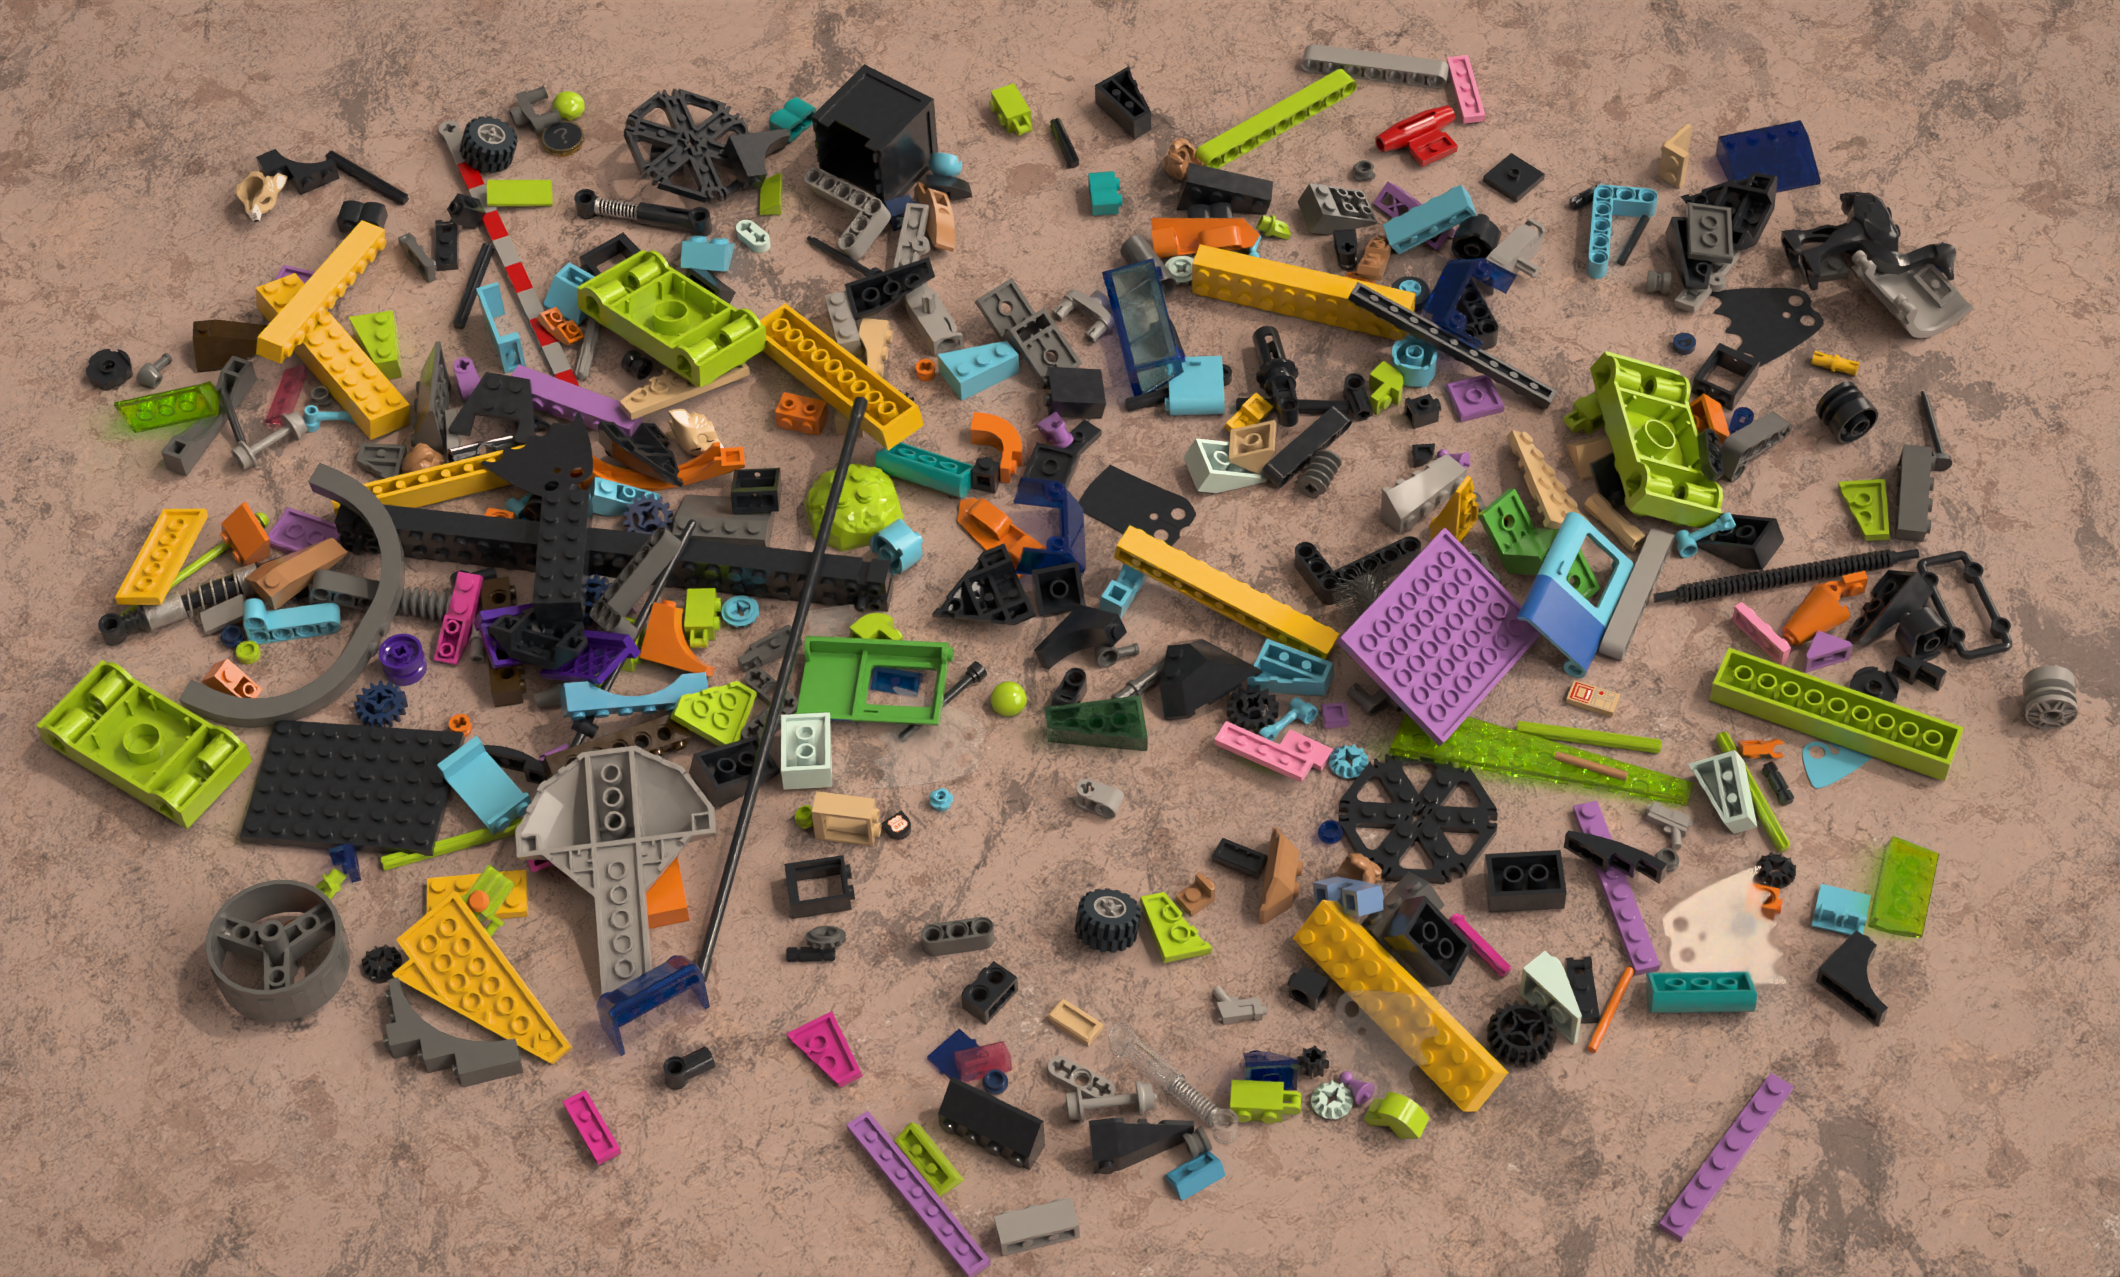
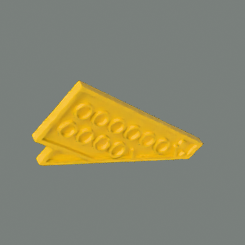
M453 891L396 939L410 959L392 973L395 978L398 977L402 982L505 1039H516L518 1046L551 1064L556 1063L573 1048L458 892Z

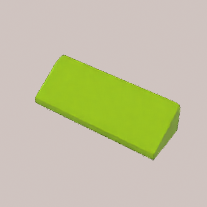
M552 180L486 181L487 206H553Z
M910 1122L893 1140L938 1197H941L964 1180L919 1124Z

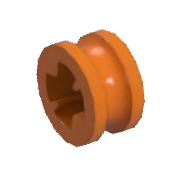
M922 359L916 363V376L919 380L930 381L935 378L936 368L932 360Z
M456 714L449 720L451 732H463L464 737L471 733L472 726L467 715Z

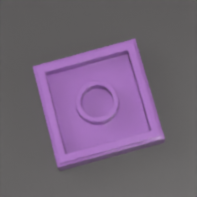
M1486 375L1448 383L1445 386V390L1460 422L1504 412V405L1491 378Z

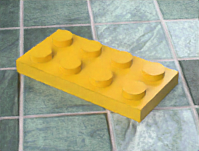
M527 870L500 872L516 885L494 915L500 919L528 917ZM481 873L427 878V913L453 891L458 892L460 896L467 894Z

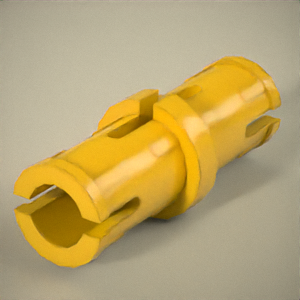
M1818 351L1814 352L1811 365L1831 369V372L1835 373L1838 371L1856 376L1860 362L1841 358L1837 354L1833 356Z

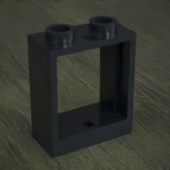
M623 232L580 256V269L596 277L601 274L597 268L598 265L620 253L627 259L641 250Z
M1719 343L1695 375L1691 393L1699 397L1705 394L1720 403L1722 407L1732 411L1757 377L1760 361ZM1717 366L1744 377L1734 392L1707 381Z
M780 468L735 469L731 487L732 513L778 512L782 492Z
M844 855L784 864L792 919L852 910L850 900H855L853 885H848L847 879H852L850 864L845 865ZM840 875L843 894L800 901L797 881Z

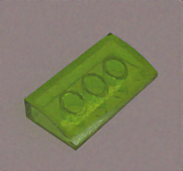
M1895 836L1890 838L1883 852L1868 927L1905 937L1921 938L1923 936L1940 853Z

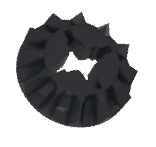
M1770 852L1767 856H1761L1756 864L1755 871L1758 879L1764 885L1784 888L1794 881L1796 865H1793L1791 857H1784L1782 852L1779 855ZM1772 866L1775 868L1782 866L1780 872L1777 870L1771 872Z
M386 944L383 947L375 945L373 950L370 952L366 951V956L362 959L364 974L374 981H386L393 978L392 973L403 964L401 953L395 947H389ZM385 956L386 962H383L379 969L376 961H380Z

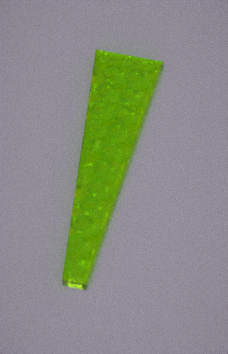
M1406 713L1389 751L1390 755L1419 760L1420 756L1434 758L1436 763L1444 764V760L1457 762L1459 767L1480 766L1483 771L1499 772L1564 785H1568V782L1583 784V788L1592 789L1593 786L1607 788V792L1617 794L1618 791L1629 792L1633 797L1650 798L1656 801L1687 806L1694 782L1472 717H1467L1441 746H1438ZM1556 751L1627 771V779L1622 781L1554 760Z

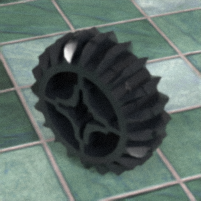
M1516 1000L1513 1006L1506 1002L1504 1009L1497 1008L1496 1013L1492 1014L1490 1023L1487 1025V1041L1490 1043L1491 1051H1496L1497 1059L1505 1057L1504 1061L1506 1064L1514 1061L1516 1067L1519 1063H1524L1526 1068L1530 1065V1061L1537 1065L1540 1059L1546 1060L1548 1053L1553 1051L1554 1043H1556L1557 1039L1556 1025L1553 1024L1552 1016H1547L1546 1009L1539 1011L1537 1003L1531 1007L1527 1000L1524 1002V1005H1520ZM1507 1024H1510L1511 1028L1507 1029V1032L1502 1034L1501 1030ZM1541 1033L1542 1038L1534 1044L1533 1039Z

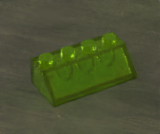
M208 381L114 402V407L132 431L139 433L218 416L220 396L212 382Z

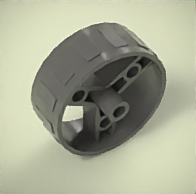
M271 880L243 889L231 897L218 910L210 923L206 936V953L211 973L226 1001L239 1013L265 1022H284L315 1012L328 1003L339 991L350 967V944L337 909L331 900L319 889L299 881ZM284 912L304 913L284 927L278 920H267L261 926L253 924L260 919ZM335 936L332 949L325 961L312 974L295 983L294 977L299 970L296 960ZM227 951L264 963V990L242 987L230 981L222 974L223 962Z

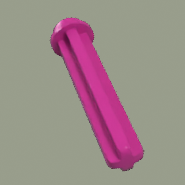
M1455 913L1449 918V921L1473 945L1472 949L1500 977L1509 974L1512 969L1511 966L1465 921L1464 915Z

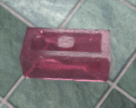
M1004 1041L954 1053L963 1082L983 1078L987 1072L993 1069L1000 1070L1003 1073L1012 1070L1011 1055Z

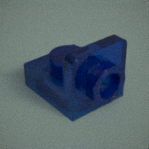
M353 843L330 848L329 855L333 865H342L344 874H349L352 883L362 881L358 856Z

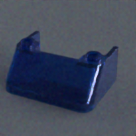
M1485 258L1450 260L1445 265L1420 316L1481 348L1482 341L1463 332L1467 325V319L1464 314L1455 310V307L1471 276L1506 294L1517 275Z
M1021 477L1013 504L1058 508L1060 536L1048 538L1045 549L1023 547L1015 573L1032 575L1031 570L1078 561L1082 577L1086 569L1083 507L1061 482Z
M674 955L663 964L600 996L596 1007L601 1027L621 1056L625 1054L620 1027L690 988L705 1009L710 1007L702 971L697 964L687 957Z

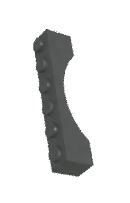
M232 355L221 370L214 393L201 416L186 431L174 435L161 453L167 470L185 476L190 473L228 420L218 390L224 387L227 389L235 410L257 380L251 361Z

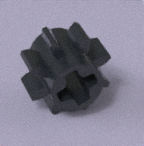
M1316 1045L1309 1049L1303 1048V1056H1297L1300 1074L1305 1073L1311 1080L1313 1077H1323L1324 1069L1329 1068L1326 1050L1321 1051Z

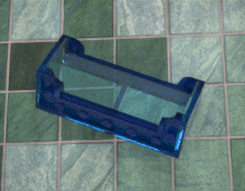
M1154 258L1102 272L1134 396L1155 391L1184 372L1182 363L1186 362L1183 349L1178 350L1162 292L1160 280L1164 279L1160 266L1156 267Z

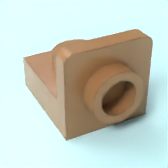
M1199 872L1195 875V882L1176 895V901L1192 917L1215 901V885L1210 878H1205Z

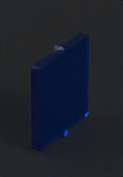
M958 1029L930 1053L927 1059L939 1069L940 1074H945L949 1079L953 1076L962 1081L987 1059L989 1054L977 1044L976 1039H971L962 1030Z

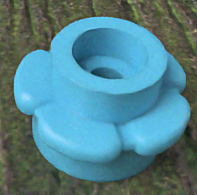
M944 788L933 791L929 796L930 805L936 811H946L953 802V795Z

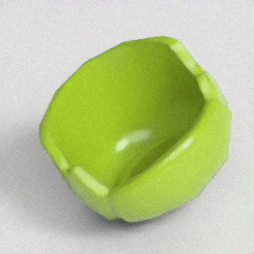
M562 91L554 98L552 111L557 109L561 119L566 118L571 122L573 119L581 117L585 111V102L578 93Z
M1003 681L995 686L991 693L990 702L994 712L1004 717H1014L1022 712L1026 706L1027 697L1024 689L1018 683Z

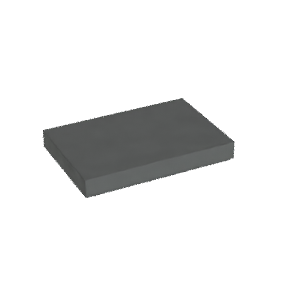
M1687 202V258L1731 264L1733 261L1731 208Z

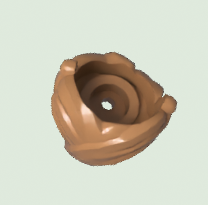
M1178 138L1172 142L1168 156H1165L1162 162L1164 170L1178 180H1183L1188 163L1202 166L1204 164L1194 157L1196 150L1185 138Z
M419 443L405 456L401 471L406 474L446 464V459L441 453L436 452L427 444Z
M1361 853L1348 854L1337 870V876L1372 884H1377L1380 881L1382 873L1381 868L1376 863L1370 861L1369 858L1364 857Z

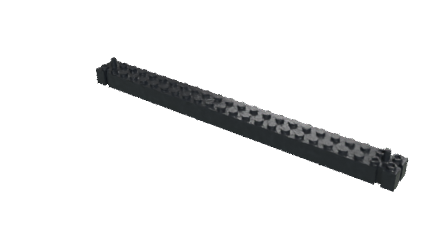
M340 504L334 522L337 532L341 534L340 542L342 547L354 555H360L362 549H366L373 555L381 554L378 539L368 524L358 514ZM384 505L401 540L404 557L460 563L462 565H479L488 568L497 567L507 570H523L535 573L540 522ZM592 528L588 575L598 574L599 576L617 578L652 534ZM689 539L664 587L683 589L716 588V593L799 602L813 552ZM824 554L811 603L856 609L858 612H864L865 606H868L872 611L888 612L893 594V580L890 578L892 573L891 562L879 559L865 562L861 557ZM658 577L654 580V582L651 585H655Z

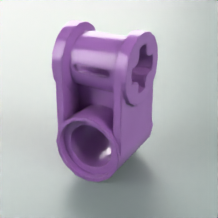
M460 357L454 361L453 370L456 375L455 380L461 399L465 401L468 400L481 379L477 375L472 360L467 357Z
M1057 412L1052 413L1036 424L1043 437L1054 447L1065 448L1074 439L1066 430V425Z

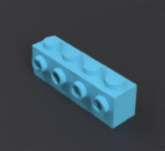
M1459 185L1438 197L1431 198L1428 202L1418 207H1413L1399 217L1392 218L1383 226L1390 246L1398 254H1401L1477 214L1470 194L1462 185Z

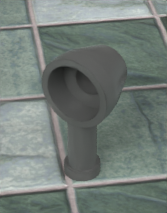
M164 353L154 364L146 363L139 370L136 380L143 385L157 387L163 378L159 371L173 361L172 357L168 353Z
M1137 643L1120 648L1115 646L1095 647V658L1101 667L1114 665L1119 660V657L1133 654L1139 655L1140 653Z

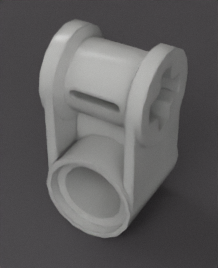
M1082 779L1076 786L1077 796L1075 802L1078 808L1095 813L1106 819L1115 818L1124 799V794L1120 789L1107 786L1092 779Z

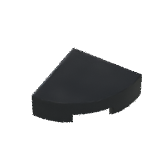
M1435 443L1412 445L1414 467L1423 466L1433 458Z

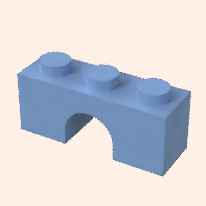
M1339 876L1313 882L1315 907L1322 900L1337 901L1344 907L1345 914L1363 916L1384 910V895L1381 885Z

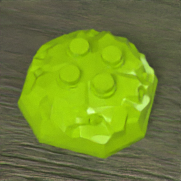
M860 463L849 465L827 543L828 546L841 552L869 546L872 536L892 522L904 519L893 480L889 475L877 467H868ZM836 468L821 474L813 482L812 488L803 500L814 540L817 539Z

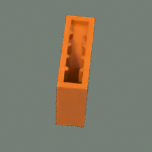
M663 599L662 603L653 602L639 658L693 673L706 672V676H713L715 667L700 660L687 645L682 630L683 609L676 607V602Z
M676 857L646 893L649 929L690 921L678 857Z

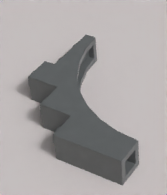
M399 978L388 980L390 990L385 992L388 1005H393L394 1011L389 1012L391 1023L386 1024L387 1035H383L386 1050L391 1049L394 1059L418 1053L420 1064L426 1065L428 1073L452 1068L455 1079L460 1078L462 1087L524 1073L516 1039L472 1041L439 1031L425 1022L412 1009L403 994Z

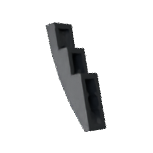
M1567 831L1565 834V849L1604 872H1607L1613 866L1631 878L1637 872L1658 884L1665 878L1667 863L1644 851L1592 834Z

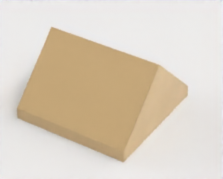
M1275 420L1231 429L1230 463L1259 475L1275 451Z
M1607 434L1566 444V448L1581 481L1593 478L1589 466L1591 462L1613 452L1610 438Z

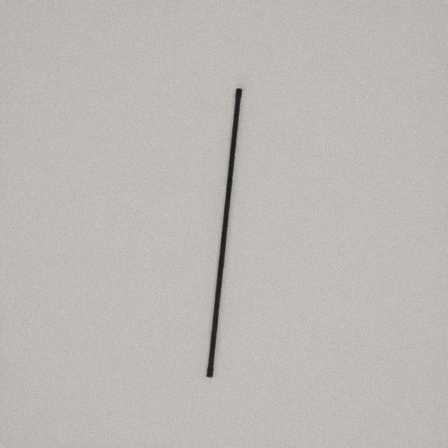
M856 397L854 399L850 413L849 425L701 952L693 972L692 979L697 982L704 983L708 979L716 941L861 421L864 419L868 401L863 397Z

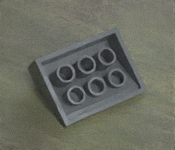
M436 341L421 370L420 381L416 382L418 398L414 400V408L417 413L412 418L415 432L411 433V446L415 447L419 443L427 444L436 452L445 455L447 435L445 410H449L451 382L441 342Z
M686 494L676 515L672 534L680 537L688 521L694 519L696 527L690 539L769 547L775 512L732 513L731 497Z

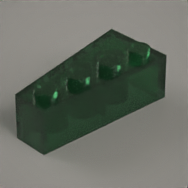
M1141 695L1044 707V721L1048 742L1147 751L1148 735Z

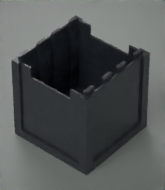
M865 64L811 116L813 131L816 137L815 148L817 149L816 156L819 168L839 179L842 177L875 194V197L880 199L884 205L885 201L904 196L930 169V154L938 153L934 99Z

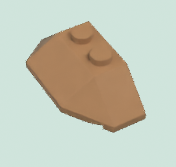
M1272 827L1260 905L1259 924L1263 925L1291 908L1294 897H1299L1300 882H1296L1297 876H1302L1303 861H1299V850L1278 827Z

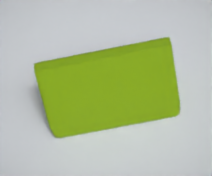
M781 173L765 179L760 191V215L782 214L783 181Z

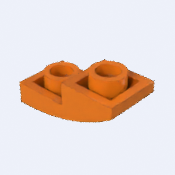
M557 307L542 312L537 317L538 321L552 336L566 345L584 339L585 335L574 320L566 321Z

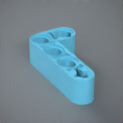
M248 599L243 603V622L249 641H254L257 644L334 634L341 629L340 607L335 603L314 604L267 611L264 602L260 599Z

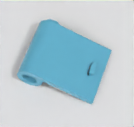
M1222 356L1168 357L1169 397L1165 398V411H1170V416L1225 414Z

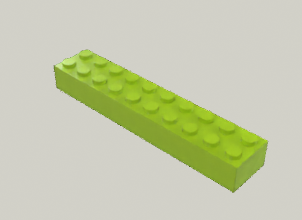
M1728 648L1714 679L1710 695V701L1942 781L1946 780L1964 730L1962 726L1732 648Z

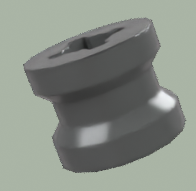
M1202 1126L1196 1128L1192 1134L1186 1133L1182 1135L1184 1144L1193 1159L1198 1157L1202 1151L1208 1152L1212 1150L1210 1140Z

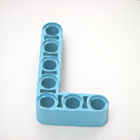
M1599 185L1595 188L1587 274L1591 278L1601 279L1607 274L1612 215L1630 217L1647 215L1649 218L1655 215L1658 194L1656 191L1649 188Z

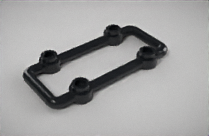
M1965 551L1945 553L1918 561L1917 571L1933 591L1930 598L1939 616L1953 632L1952 640L1948 645L1949 648L1955 649L1957 654L1965 660L2004 653L2012 648L2013 642L2009 635L2011 623L2006 618L2000 617L1982 580L1984 572L1982 565L1973 562L1971 556ZM1962 560L1965 566L1963 577L1966 582L1974 584L1992 621L1990 632L1994 638L2001 639L2002 643L1966 650L1964 646L1966 634L1961 628L1955 627L1937 590L1939 578L1935 573L1929 572L1927 567Z

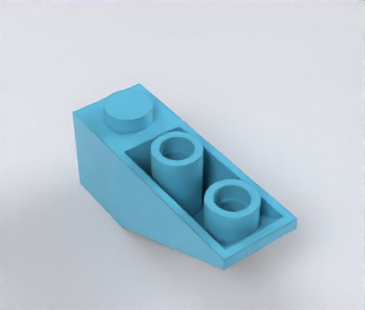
M595 477L587 489L590 490L593 513L604 516H623V512H629L626 505H634V497L641 500V494L649 498L651 493H653L655 500L660 497L659 493Z

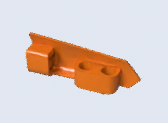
M1151 218L1154 252L1160 259L1197 253L1200 244L1227 251L1252 248L1260 236L1243 218Z
M973 497L960 501L957 522L985 550L1005 544L1019 579L1028 574L1045 557L1047 548L1016 527L1003 511L981 497L977 500Z

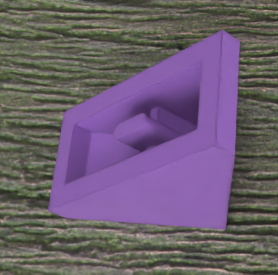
M1817 631L1805 658L1804 672L1807 673L1849 660L1852 649L1851 642Z

